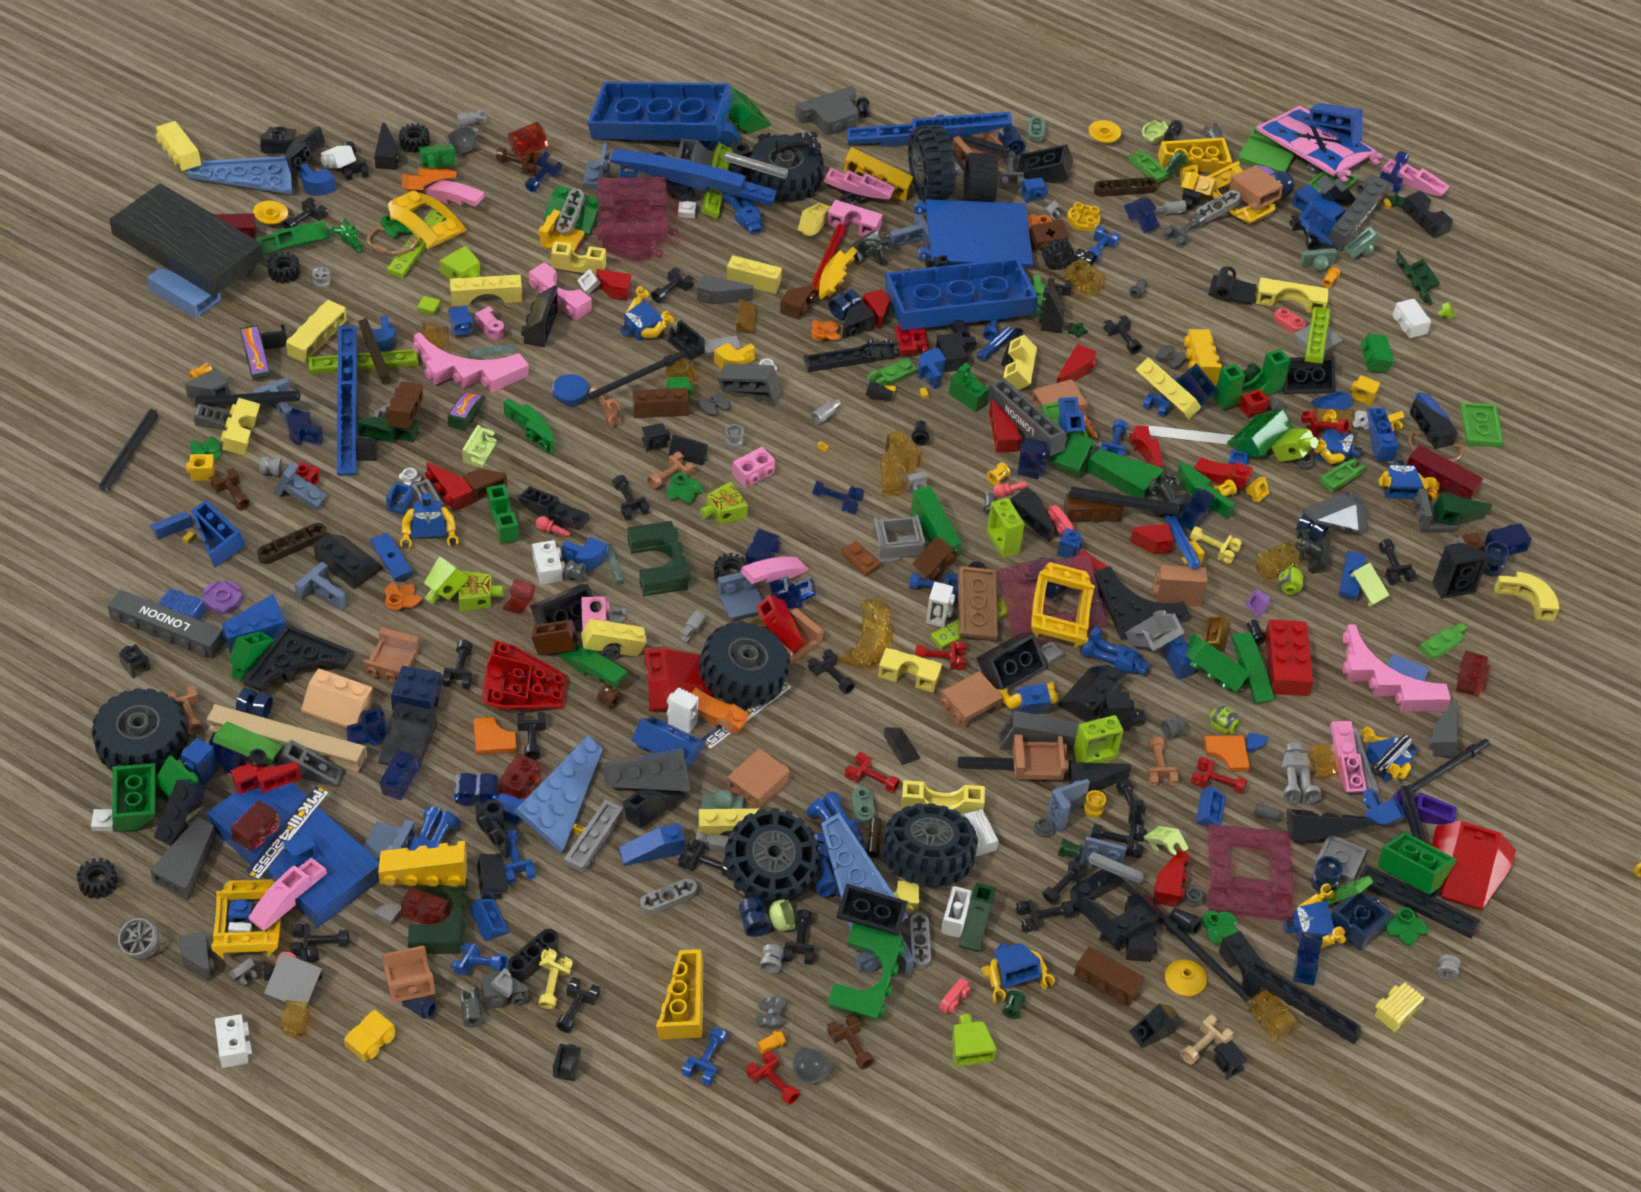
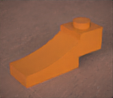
M419 168L418 174L402 173L401 187L407 189V192H417V190H424V186L434 181L456 178L457 171L451 169Z
M696 687L691 692V695L698 696V715L715 727L721 725L736 735L749 717L748 713L735 704L730 705L719 701Z

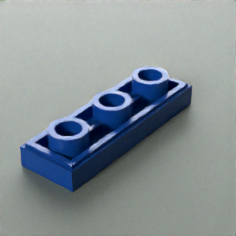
M388 532L370 539L371 545L395 582L413 575L412 569Z
M1347 551L1339 596L1357 600L1360 585L1355 576L1351 577L1350 574L1364 566L1365 554Z

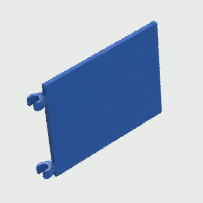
M926 200V204L922 202L915 203V214L927 213L930 250L925 247L919 249L918 258L920 260L931 258V263H934L933 257L938 258L941 255H946L949 264H966L1019 258L1022 266L1033 267L1026 204Z

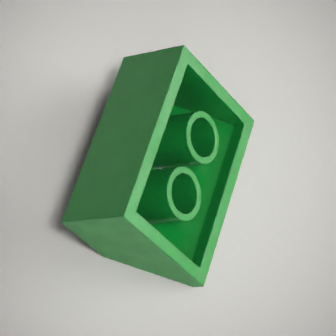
M730 86L733 100L727 117L736 123L735 126L740 131L745 130L748 133L769 127L771 125L770 121L746 94Z
M560 185L557 186L550 196L543 218L544 221H546L547 216L551 215L554 209L560 211L561 214L568 194L572 189ZM579 194L576 197H574L575 201L576 198H580ZM584 194L585 201L574 228L584 231L585 235L590 236L605 216V200ZM568 209L566 214L568 216L573 215L575 209Z
M1284 410L1257 414L1227 443L1237 451L1249 453L1248 458H1262L1293 427Z
M1193 633L1191 635L1186 657L1192 660L1190 664L1198 670L1201 667L1205 669V675L1213 681L1216 678L1221 681L1219 685L1229 691L1232 688L1237 692L1250 672Z
M155 763L113 767L112 820L115 832L137 830L155 817Z
M1403 832L1382 846L1378 867L1430 895L1442 886L1456 863V858Z

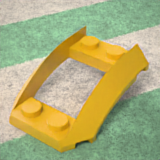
M1239 161L1206 176L1216 180L1211 195L1214 199L1222 195L1219 192L1220 189L1230 185L1232 176L1243 171L1239 166ZM1272 202L1258 210L1248 205L1240 210L1233 208L1227 212L1250 225L1275 211V204Z
M411 191L388 203L390 219L397 220L408 227L419 239H422L427 244V249L467 231L466 227L444 204L428 195ZM428 205L437 210L447 220L429 228L412 211Z
M1050 562L1039 572L1033 601L1031 625L1036 638L1039 634L1074 642V648L1088 642L1089 614L1095 585L1090 583V577L1086 571ZM1047 581L1081 590L1075 623L1043 615Z
M272 879L228 881L223 885L224 889L222 891L216 892V915L211 948L223 960L225 953L267 951L269 957L278 948L281 917L269 926L268 931L227 933L229 900H261L275 883Z

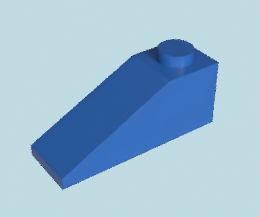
M680 823L659 827L619 847L623 865L626 866L684 854L685 839Z

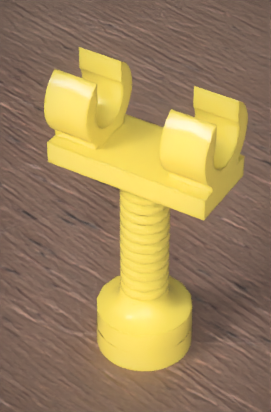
M1195 526L1189 540H1195L1196 542L1200 540L1213 547H1217L1220 549L1217 559H1222L1224 563L1231 564L1235 556L1232 551L1238 552L1242 541L1229 535L1226 542L1222 543L1212 537L1205 536L1202 533L1203 529Z
M549 948V951L543 950L541 954L542 961L539 964L550 970L545 994L540 995L538 1005L544 1009L555 1008L557 998L553 994L557 976L570 974V968L572 967V959L566 956L565 959L560 957L557 963L553 962L557 953Z

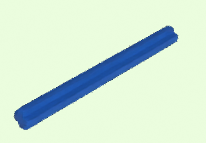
M1165 513L1164 519L1169 524L1171 532L1191 569H1199L1200 561L1175 514Z

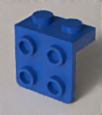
M1310 202L1298 217L1302 221L1301 225L1310 235L1317 236L1318 240L1324 245L1326 243L1332 245L1333 242L1327 234L1338 221L1316 204Z

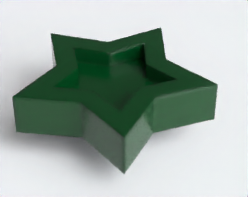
M1397 193L1394 196H1387L1392 204L1391 207H1403L1404 197H1400Z
M1070 322L1071 328L1067 334H1073L1079 338L1081 335L1088 333V330L1083 327V322L1078 324Z

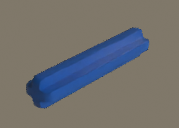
M1010 327L1003 329L978 352L977 358L985 361L1012 336L1013 329Z

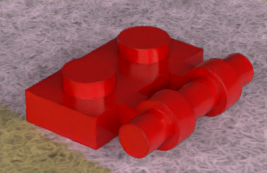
M900 325L894 326L896 342H900L897 345L899 356L917 354V349H920L922 354L929 350L930 346L926 340L927 333L924 328L901 330Z

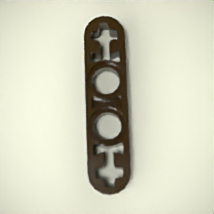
M1151 177L1101 180L1095 183L1094 193L1100 197L1149 194L1156 191L1157 181Z
M367 318L359 320L358 324L381 383L391 382L389 372Z
M313 523L259 547L257 550L259 562L270 564L312 546L313 543L327 534L326 526L322 523ZM299 537H303L306 539L303 542L296 541V539ZM281 545L289 546L287 549L284 550L279 549V546Z

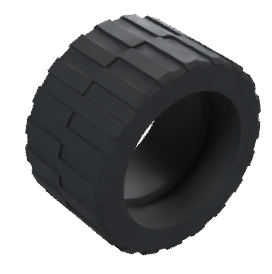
M967 153L964 168L965 201L995 202L998 186V160L996 154Z

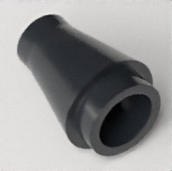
M874 381V383L869 382L865 395L871 399L890 401L893 391Z
M923 420L916 422L911 435L912 441L919 446L925 445L929 440L926 422Z
M1174 908L1169 916L1187 934L1195 935L1202 925L1199 916L1179 910L1178 908Z

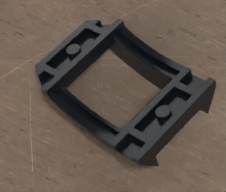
M1103 869L1072 886L1070 889V898L1074 911L1080 912L1102 934H1105L1112 946L1146 927L1164 914L1134 883ZM1120 886L1133 896L1139 904L1111 920L1093 900L1114 887Z

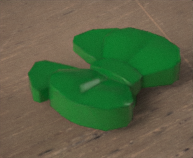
M210 436L203 443L197 441L190 443L192 455L209 452V454H213L214 460L219 459L222 451L216 437Z

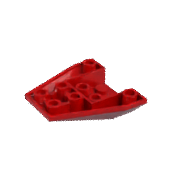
M494 640L485 668L481 701L484 705L503 710L563 709L568 675L512 644Z
M664 646L643 648L644 665H646L649 711L668 710L669 704H667V699L677 688L691 693L696 687L707 695L714 696L713 692L705 686V681H702L699 673L698 664L701 654Z
M1464 821L1435 827L1432 846L1456 858V863L1440 887L1441 898L1481 911L1513 866L1516 850L1502 833Z

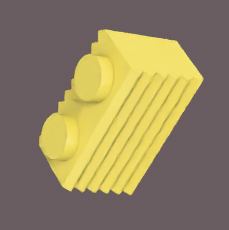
M1406 982L1400 987L1395 985L1389 992V997L1387 999L1382 998L1375 1006L1377 1009L1375 1017L1393 1032H1396L1420 1009L1424 997L1411 988L1410 985H1407Z

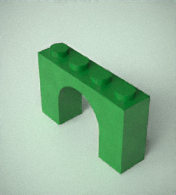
M1282 349L1266 353L1261 371L1247 383H1244L1245 374L1237 364L1221 368L1213 399L1222 410L1239 405L1243 394L1258 389L1264 395L1281 391L1286 379L1290 359Z
M853 923L847 941L848 948L876 957L883 968L882 975L873 987L866 990H856L834 983L827 1004L830 1009L847 1014L854 1013L856 1017L878 1023L879 1017H884L886 1005L883 1004L885 998L891 995L893 985L890 982L892 976H897L899 965L896 963L899 956L903 957L906 945L903 944V937L895 936Z

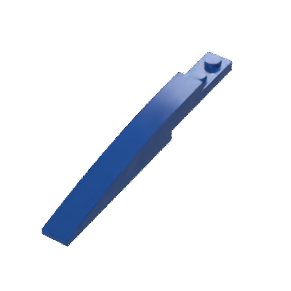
M998 112L912 119L911 124L847 128L848 145L879 142L881 147L908 145L909 134L914 128L934 124L944 127L951 139L957 136H968L1012 126L1011 113Z
M614 149L609 161L702 191H707L709 187L768 206H772L777 193L776 190L745 181L746 176L667 156Z
M338 326L337 475H356L357 326Z

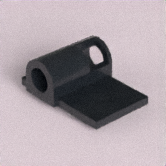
M269 127L266 133H263L260 137L261 152L286 153L288 147L294 141L296 129Z
M732 141L731 153L749 158L750 147L746 143H734ZM729 163L732 172L744 176L748 175V168Z
M1225 266L1220 269L1218 276L1213 275L1208 295L1213 296V298L1252 305L1257 284L1235 280V269ZM1228 270L1233 273L1232 276L1228 275Z
M495 799L488 800L482 804L477 801L475 803L476 822L491 840L492 844L501 851L505 858H508L510 856L509 837L504 832L503 804Z

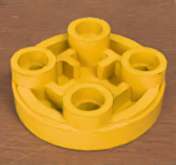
M1076 202L1068 211L1067 222L1076 230L1092 231L1100 224V209L1096 206L1083 205L1080 202Z

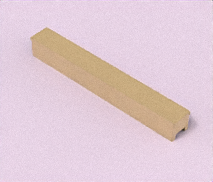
M214 704L207 718V722L211 725L208 730L211 733L216 734L225 722L228 721L280 743L283 747L290 740H293L344 770L359 773L364 761L367 759L366 746Z

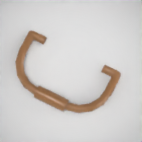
M381 226L373 229L366 239L368 246L373 251L384 255L407 253L419 243V240L411 237L410 242L413 243L399 251H390L388 248L372 244L371 238L379 230L385 232V228Z
M1414 429L1410 431L1408 436V445L1412 451L1416 449L1412 443L1413 435L1420 436L1421 434L1420 431ZM1455 443L1454 447L1460 449L1456 457L1448 460L1452 462L1458 461L1465 450L1464 445Z

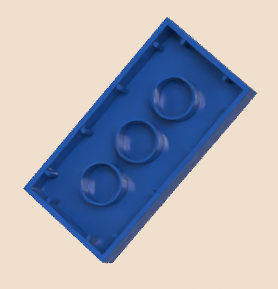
M603 82L588 121L591 139L681 140L683 138L698 141H719L733 100L730 83Z
M1019 258L885 273L884 290L890 297V305L901 330L951 325L956 320H963L965 323L1036 315L1038 297Z
M293 783L262 794L259 788L240 795L236 791L208 811L207 816L208 820L214 824L215 832L251 865L307 796ZM317 806L292 838L308 833L310 837L314 836L318 843V848H316L317 857L314 860L326 868L327 874L295 899V907L318 928L379 881V861ZM284 848L262 874L265 879H272L276 882L293 866L286 856Z

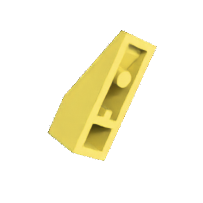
M819 202L803 210L798 230L802 231L806 236L819 233L827 221L828 211L831 206Z

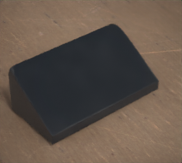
M673 434L669 456L680 452L684 455L682 457L684 461L703 465L707 459L708 444Z
M884 728L883 736L901 765L920 759V756L902 728Z

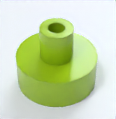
M1449 301L1442 304L1443 310L1438 312L1440 318L1447 316L1450 320L1456 317Z

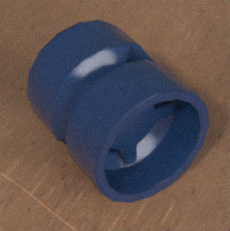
M1015 126L1001 129L998 134L999 141L1002 142L1003 146L1009 147L1010 151L1015 152L1016 156L1020 155L1026 146L1018 129Z
M849 288L829 300V310L835 318L843 319L847 316L850 307L861 304V299L856 291Z
M1303 513L1297 524L1296 531L1310 528V538L1317 541L1326 535L1329 526L1315 523Z
M1493 541L1488 543L1484 550L1489 555V559L1483 573L1496 577L1503 572L1510 552L1505 544Z
M243 688L237 698L236 710L267 719L272 710L273 697L265 693L257 695L255 690Z
M1324 856L1317 861L1311 878V885L1317 892L1321 893V887L1324 884H1330L1332 887L1326 893L1337 888L1343 872L1341 862L1332 856Z
M751 897L739 904V912L747 936L758 937L771 930L772 925L763 898Z

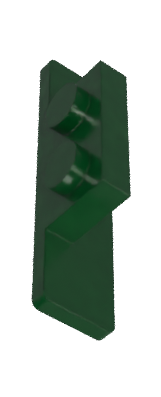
M1398 250L1396 252L1397 259H1395L1398 266L1405 269L1403 270L1407 279L1411 278L1413 288L1420 291L1419 296L1422 301H1427L1429 306L1433 303L1428 291L1439 286V280L1424 259L1409 266Z

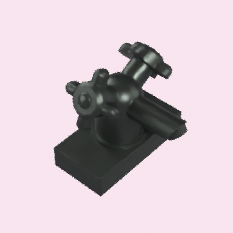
M873 230L850 245V248L854 247L857 250L854 255L855 261H861L871 255L874 259L878 258L881 266H885L887 263L882 249L886 245H888L889 249L892 248L890 237L885 233L883 234L885 238L881 240L878 231Z
M1167 472L1163 474L1166 477L1165 482L1157 484L1156 478H1152L1148 488L1152 492V496L1161 495L1164 502L1180 505L1193 498L1190 492L1177 496L1172 487L1173 483L1176 485L1179 483L1177 476ZM1153 511L1155 516L1162 514V512Z
M1302 529L1297 531V539L1301 538V543L1295 542L1296 548L1288 552V555L1290 557L1300 555L1303 558H1307L1308 555L1310 557L1308 571L1314 574L1327 566L1331 539L1325 535L1314 542L1309 539L1311 529Z

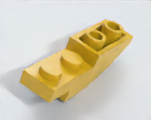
M851 247L845 254L841 250L838 251L825 266L819 284V298L821 300L826 295L830 297L836 291L834 287L838 288L844 282L842 278L847 274L844 271L847 268L846 264L850 265L855 259L853 256L857 250L854 247Z

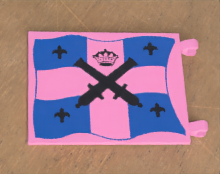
M1302 106L1285 112L1257 126L1255 129L1330 175H1338L1343 182L1349 180L1345 176V174L1347 176L1351 174V171L1347 170L1348 168L1367 158H1370L1373 164L1378 165L1381 161H1378L1377 157L1379 159L1383 157V154L1377 153L1375 149L1361 141L1355 146H1351L1347 141L1339 140L1335 135L1310 125V111Z

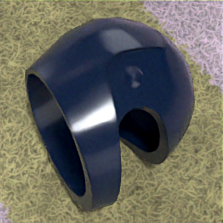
M1277 171L1270 174V176L1283 184L1281 198L1292 193L1294 189L1292 175L1285 171Z

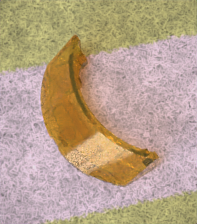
M878 596L861 602L863 624L860 639L854 648H850L849 653L838 656L837 661L862 668L870 667L881 662L885 649L890 648L893 639V627L889 623L891 611Z

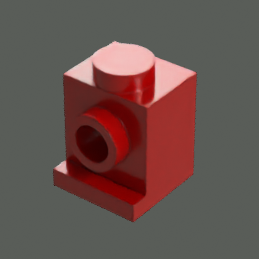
M1258 389L1243 394L1239 408L1250 419L1252 415L1267 410L1269 399Z
M302 462L297 464L299 466L295 474L315 486L320 480L319 467H312Z

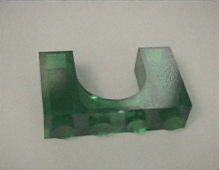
M672 521L627 527V541L631 554L659 551L665 553L671 559L663 566L639 570V584L643 597L688 590L691 574L689 570H686V557L681 554L683 553L682 543L677 540L679 538L678 530L674 528Z
M466 879L465 886L457 887L448 885L411 886L412 900L442 901L451 907L452 912L444 921L436 924H409L408 949L425 946L426 954H461V945L465 944V933H462V927H466V914H463V909H467V897H464V892H468V879Z

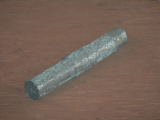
M515 344L469 350V357L516 351Z
M607 544V555L616 584L622 585L624 580L612 544Z

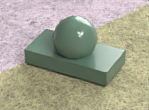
M1370 226L1347 244L1344 249L1352 259L1356 258L1359 254L1368 256L1374 250L1373 243L1380 239V237Z
M1335 248L1303 251L1300 266L1301 268L1313 267L1316 271L1323 272L1329 265L1334 264L1337 251Z
M724 789L718 790L715 794L703 793L701 809H742L744 797L732 796L729 791Z

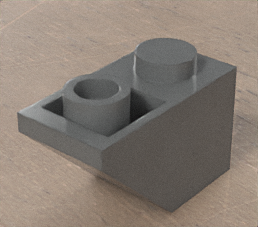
M218 369L185 383L186 395L191 399L200 396L230 395L228 382Z
M205 932L179 936L183 966L205 980H211V971H215L213 958H209V953H213L211 940H207Z
M500 972L481 975L485 1008H499L504 1005H520L524 1002H529L528 987L513 977V990L509 998L491 987V982Z

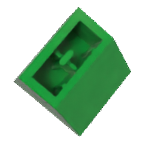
M170 755L156 777V794L168 803L177 780L191 779L198 783L199 778L194 772L190 773L182 761L176 760Z

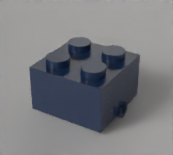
M402 666L391 693L392 711H394L397 702L434 710L435 705L438 706L439 694L442 689L441 672Z
M1364 891L1346 898L1331 914L1334 929L1342 927L1345 931V934L1342 935L1360 951L1386 928L1391 913L1379 904V900L1376 897L1371 898Z

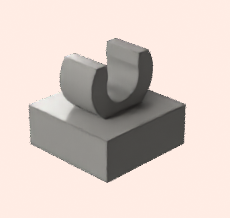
M1056 200L1052 201L1037 216L1047 215L1054 221L1055 218L1060 216L1059 211L1055 209L1059 204Z
M925 471L907 475L906 489L908 493L927 486Z
M248 958L228 972L232 980L239 977V982L243 986L247 984L244 978L245 974H249L252 979L257 977L256 972L250 969L255 965L251 958Z

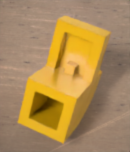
M1186 171L1180 188L1183 190L1184 188L1211 196L1216 180Z
M726 343L714 350V363L721 370L724 364H749L755 360V346L752 344L736 350L732 345Z

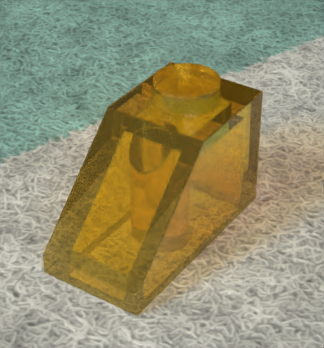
M423 321V336L434 346L443 350L449 340L448 326Z

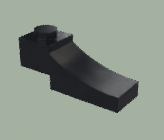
M1326 175L1316 183L1320 188L1318 190L1323 198L1327 197L1330 201L1340 199L1352 204L1356 200L1355 196L1339 178L1332 182Z

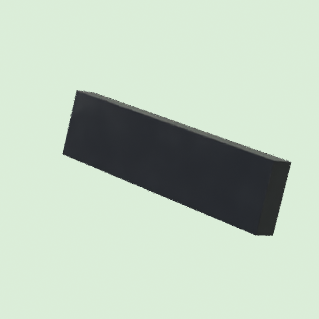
M856 347L804 355L803 361L807 372L876 362V358H867V356H864L865 348Z

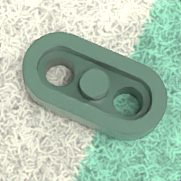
M1032 116L1028 124V139L1032 142H1040L1044 139L1045 119L1040 116Z
M858 787L852 792L854 819L861 825L870 824V819L875 816L872 792L865 787Z

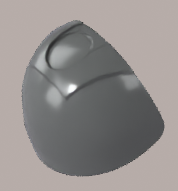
M464 126L450 132L446 139L449 144L453 145L455 151L464 153L470 151L475 146L476 133L473 127Z
M806 1047L799 1048L793 1060L795 1076L804 1084H813L823 1080L830 1073L832 1067L831 1060L825 1055Z

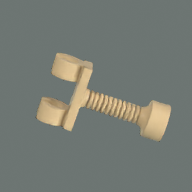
M1211 1014L1202 1022L1200 1030L1206 1035L1193 1047L1190 1045L1186 1046L1180 1052V1055L1187 1064L1192 1065L1199 1059L1198 1053L1210 1042L1214 1041L1216 1044L1227 1043L1232 1040L1234 1032L1229 1028L1222 1034L1217 1031L1214 1026L1217 1024L1218 1018Z

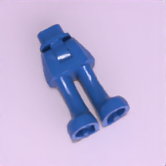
M722 192L723 199L736 211L734 216L737 223L745 228V230H748L750 234L760 233L762 231L760 210L753 206L749 199ZM738 199L742 202L744 206L743 208L741 207Z
M1097 626L1093 628L1088 642L1084 644L1080 654L1086 658L1108 662L1123 673L1136 674L1137 672L1145 675L1150 666V663L1144 661L1143 657L1134 649L1126 645L1121 647L1105 641L1102 638V629Z
M837 792L827 793L823 800L818 798L806 809V814L811 819L820 817L825 822L832 817L828 809L835 815L840 813L865 852L867 851L863 844L864 839L857 820H850L840 805L841 798Z
M427 807L423 814L425 822L418 837L414 836L411 838L409 850L413 851L419 846L426 845L429 849L438 848L448 830L456 831L460 827L461 821L448 811H444L442 814L441 810L437 807ZM435 824H438L431 841L427 840Z
M817 833L814 835V839H817L819 844L817 849L820 853L818 867L822 874V879L816 885L817 895L827 897L835 891L836 896L841 898L836 879L831 870L832 864L824 834Z

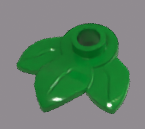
M390 215L381 218V225L385 228V233L392 238H396L398 233H412L401 222L391 220Z
M677 472L672 476L671 484L667 487L666 493L669 500H674L678 497L687 505H691L695 494H703V487L697 480L690 479L682 472Z
M1406 907L1399 909L1395 914V918L1390 919L1386 927L1389 936L1398 935L1401 942L1408 946L1415 944L1418 934H1428L1426 923L1416 918L1414 911Z
M1210 910L1202 917V924L1207 929V937L1216 946L1221 943L1224 937L1238 932L1234 926L1238 923V919L1229 912L1217 913Z

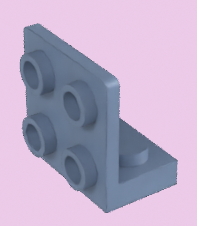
M607 143L603 144L600 162L587 161L583 188L603 190L604 184H607L608 174L606 172L609 173L610 162L607 161L610 158V150L607 149Z
M741 572L718 578L717 593L730 620L759 614L756 606L763 600L757 590L756 583L752 584Z
M1088 779L1078 780L1070 785L1060 786L1052 790L1047 816L1058 833L1065 831L1070 810L1085 804L1090 784Z
M406 819L403 826L400 825L399 828L377 821L363 848L379 862L381 851L401 848L409 849L411 838L415 836L414 821Z
M1086 837L1080 863H1083L1087 858V866L1097 867L1088 862L1089 855L1092 852H1096L1123 864L1126 847Z

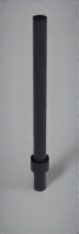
M683 350L674 355H667L659 362L588 393V397L592 400L665 366H672L676 361L685 358L686 353Z
M1485 738L1477 744H1471L1466 748V751L1411 784L1412 793L1469 757L1473 758L1478 755L1482 749L1490 745L1489 740Z
M1165 914L1158 919L1166 926V930L1171 935H1175L1245 1002L1251 999L1252 996L1187 936L1175 920H1170Z

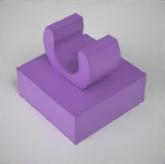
M1258 589L1253 591L1246 605L1256 617L1264 614L1272 599Z

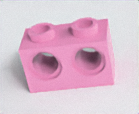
M763 447L732 462V475L745 488L775 472V459Z
M605 597L581 598L582 631L590 619L610 622V620H606V613L609 612V601H605ZM592 602L600 603L601 610L599 612L591 611L590 604Z

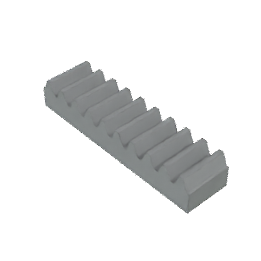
M605 799L564 858V865L584 873L590 861H593L594 855H597L598 849H601L602 843L606 842V837L610 836V832L614 830V826L622 818L623 807Z

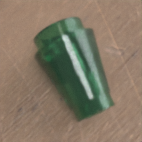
M1180 150L1175 152L1165 168L1166 172L1173 175L1187 164L1189 158Z

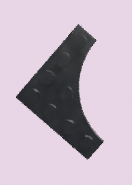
M1111 566L1093 571L1092 573L1121 641L1128 639L1125 634L1126 631L1153 616V613L1159 610H1166L1165 614H1175L1180 624L1191 619L1184 601L1178 603H1159L1142 598L1129 590L1117 578Z
M286 624L244 678L243 684L253 690L262 692L276 678L298 668L331 666L345 670L355 657V653L343 646Z

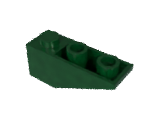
M1441 493L1433 506L1436 522L1456 525L1484 518L1491 509L1492 504Z
M976 882L959 947L976 952L980 951L994 902L996 887Z

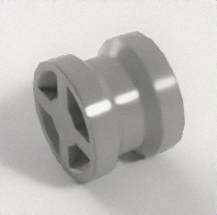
M317 267L312 271L313 285L316 288L325 289L330 286L331 280L328 268Z
M1453 955L1441 956L1439 959L1440 967L1437 970L1438 976L1447 981L1456 980L1459 976L1460 959Z

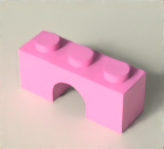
M835 200L828 211L827 225L837 227L840 223L842 225L854 223L859 225L858 235L865 236L873 230L879 232L883 214Z

